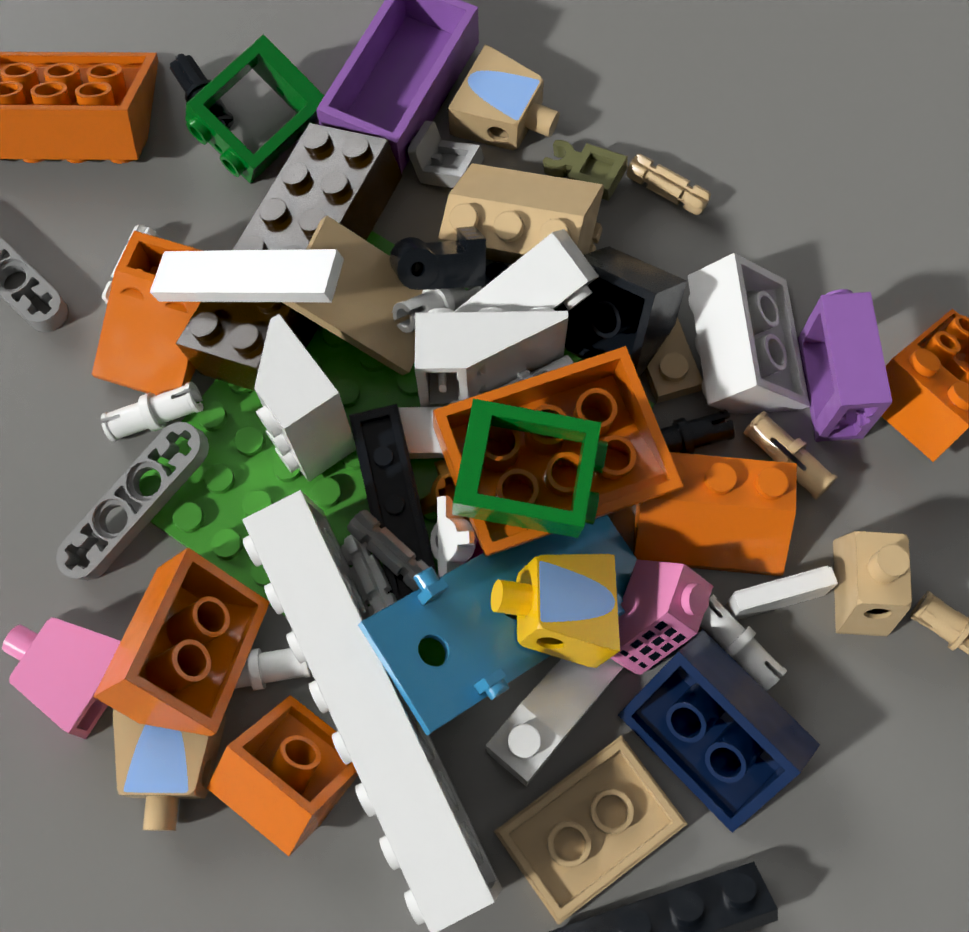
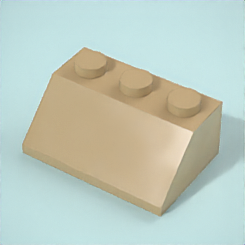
M472 163L449 192L438 239L441 242L457 241V228L475 226L486 238V259L513 264L549 234L565 229L584 255L589 253L604 186L598 183Z

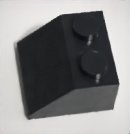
M610 246L584 254L599 277L588 285L592 294L568 311L565 347L588 359L626 346L640 378L676 324L687 280Z

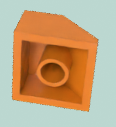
M289 695L227 745L207 789L286 855L290 856L321 825L357 778L358 774L353 763L351 762L346 765L335 748L332 734L337 731L293 696Z

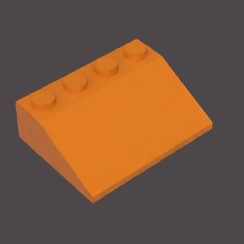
M0 52V160L22 159L27 163H38L46 159L67 160L70 163H83L89 160H110L116 164L138 160L148 140L158 68L157 53Z
M626 346L433 410V428L455 486L474 398L602 422L599 440L608 442L607 454L602 473L593 472L590 489L592 492L599 493L596 518L683 488L678 471ZM491 426L478 494L570 511L582 443ZM469 518L485 557L553 534Z

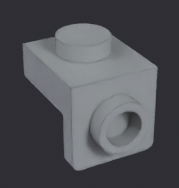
M425 121L417 135L411 140L408 148L409 159L413 164L419 182L435 186L453 188L472 163L481 165L485 159L480 145L441 140L434 121Z

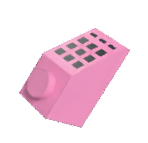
M637 560L623 596V602L621 603L626 613L618 618L620 652L610 659L632 673L642 675L698 634L704 613L709 605L713 585L685 564Z

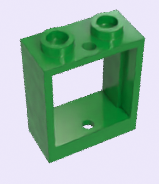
M263 34L186 103V126L200 143L204 145L209 143L220 154V161L231 174L236 177L242 175L251 184L303 135L309 123L315 124L318 121L316 109L324 95ZM252 69L297 113L254 154L208 110Z
M473 398L453 499L452 515L578 538L585 523L593 525L596 518L599 493L592 492L590 489L593 472L602 473L607 454L608 442L599 440L602 422ZM491 426L582 443L570 511L478 494Z

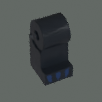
M475 226L457 228V241L425 243L415 237L404 238L397 242L391 250V267L402 284L409 289L434 290L485 286L486 238Z

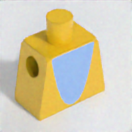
M539 555L534 557L518 572L516 582L498 579L494 583L491 592V609L497 613L517 615V641L522 647L593 668H597L620 652L615 555Z

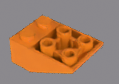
M138 231L133 232L114 272L92 370L93 377L140 392H151L155 395L179 388L191 381L196 368L177 346L176 342L201 302H159L150 293L164 251L203 250Z
M953 308L893 357L886 365L892 403L881 417L932 462L969 428V317L960 315Z

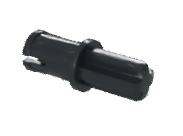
M178 54L175 60L170 63L171 72L185 91L186 102L211 81L205 77L190 55ZM221 99L208 109L228 129L234 123L232 114L228 112Z

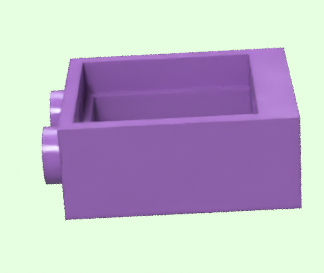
M839 289L820 296L798 337L815 442L863 439L892 403L871 292L853 293L848 289Z

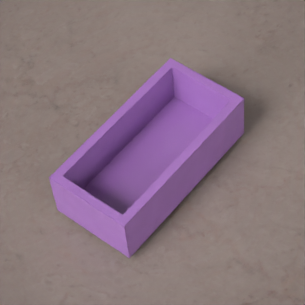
M385 0L318 105L316 112L319 125L388 139L402 174L410 160L408 148L411 140L417 135L425 121H433L479 43L478 7L461 0Z

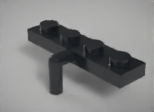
M753 861L549 932H746L778 921V908Z

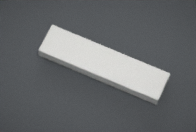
M337 249L164 251L150 293L159 302L332 303L344 259Z

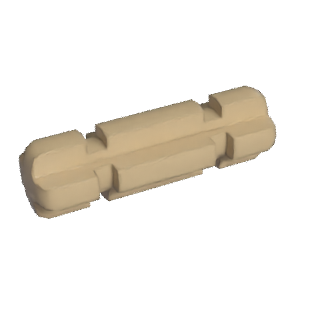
M637 154L632 159L627 170L628 178L641 185L644 182L648 183L646 188L676 205L680 202L684 203L683 208L694 215H700L708 205L711 193L697 184L694 187L689 186L690 180L661 164H658L657 167L653 166L654 161L642 154Z

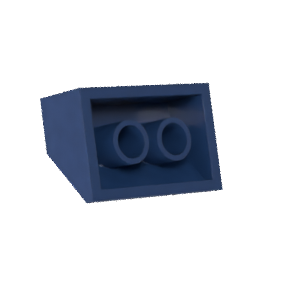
M701 630L680 649L618 714L732 833L797 777L820 746L704 630Z

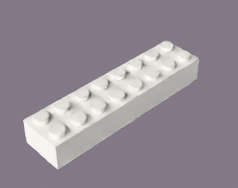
M299 490L242 519L249 534L243 538L244 547L256 567L263 565L271 582L264 586L267 598L278 615L283 612L285 613L292 628V632L286 634L291 651L300 664L307 661L315 681L309 683L311 695L323 714L328 711L330 712L338 731L332 734L335 748L346 765L351 762L353 763L362 782L355 786L358 799L369 817L377 815L385 833V836L379 839L383 854L392 870L401 868L410 890L404 892V898L417 925L426 923L429 932H439L491 905L496 901L502 890L500 882L430 735H426L358 626L361 621L370 617L366 609L369 606L363 602L349 569L350 566L345 560L324 511Z

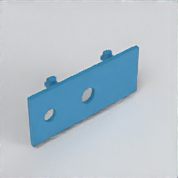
M608 515L596 518L593 525L585 523L578 538L550 534L487 557L482 553L441 577H438L431 566L413 577L420 589L358 624L426 735L431 734L486 697L493 700L509 689L507 685L509 682L551 656L522 647L517 641V620L506 616L504 613L492 611L491 592L496 580L516 582L518 572L534 557L539 555L612 554L615 555L618 618L626 613L621 603L623 602L622 599L637 558ZM433 638L441 643L445 650V660L442 665L437 667L430 666L420 658L418 653L420 640Z

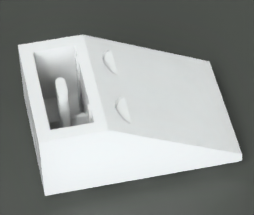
M487 307L478 312H455L448 308H435L427 313H415V375L420 406L443 407L484 392L486 393L518 378V373L526 369L532 372L564 356L568 311H555L550 307H535L528 311L506 312L501 308Z

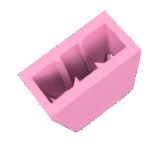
M54 617L46 621L38 634L21 624L15 626L8 633L2 645V650L5 653L19 660V663L10 675V684L62 730L87 739L108 706L93 696L121 641Z

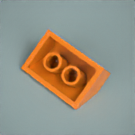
M670 452L683 488L636 504L633 554L637 560L680 563L687 565L689 568L782 576L785 570L796 515L797 463Z
M189 547L157 568L93 697L139 724L206 736L215 735L270 602Z

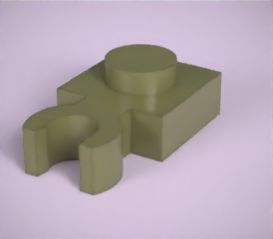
M555 140L553 143L554 156L562 159L553 160L545 157L543 160L544 173L548 176L561 178L567 176L568 179L603 184L602 199L607 201L610 200L628 168L627 156L588 143H586L582 152L574 151L573 146L564 140Z

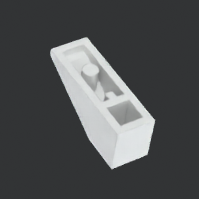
M565 229L555 231L457 308L455 312H478L487 307L501 308L506 312L528 311L535 307L556 309L563 304L569 311L592 294L588 285L597 279L599 275Z
M561 659L486 744V752L527 787L624 667L612 659H608L597 668Z

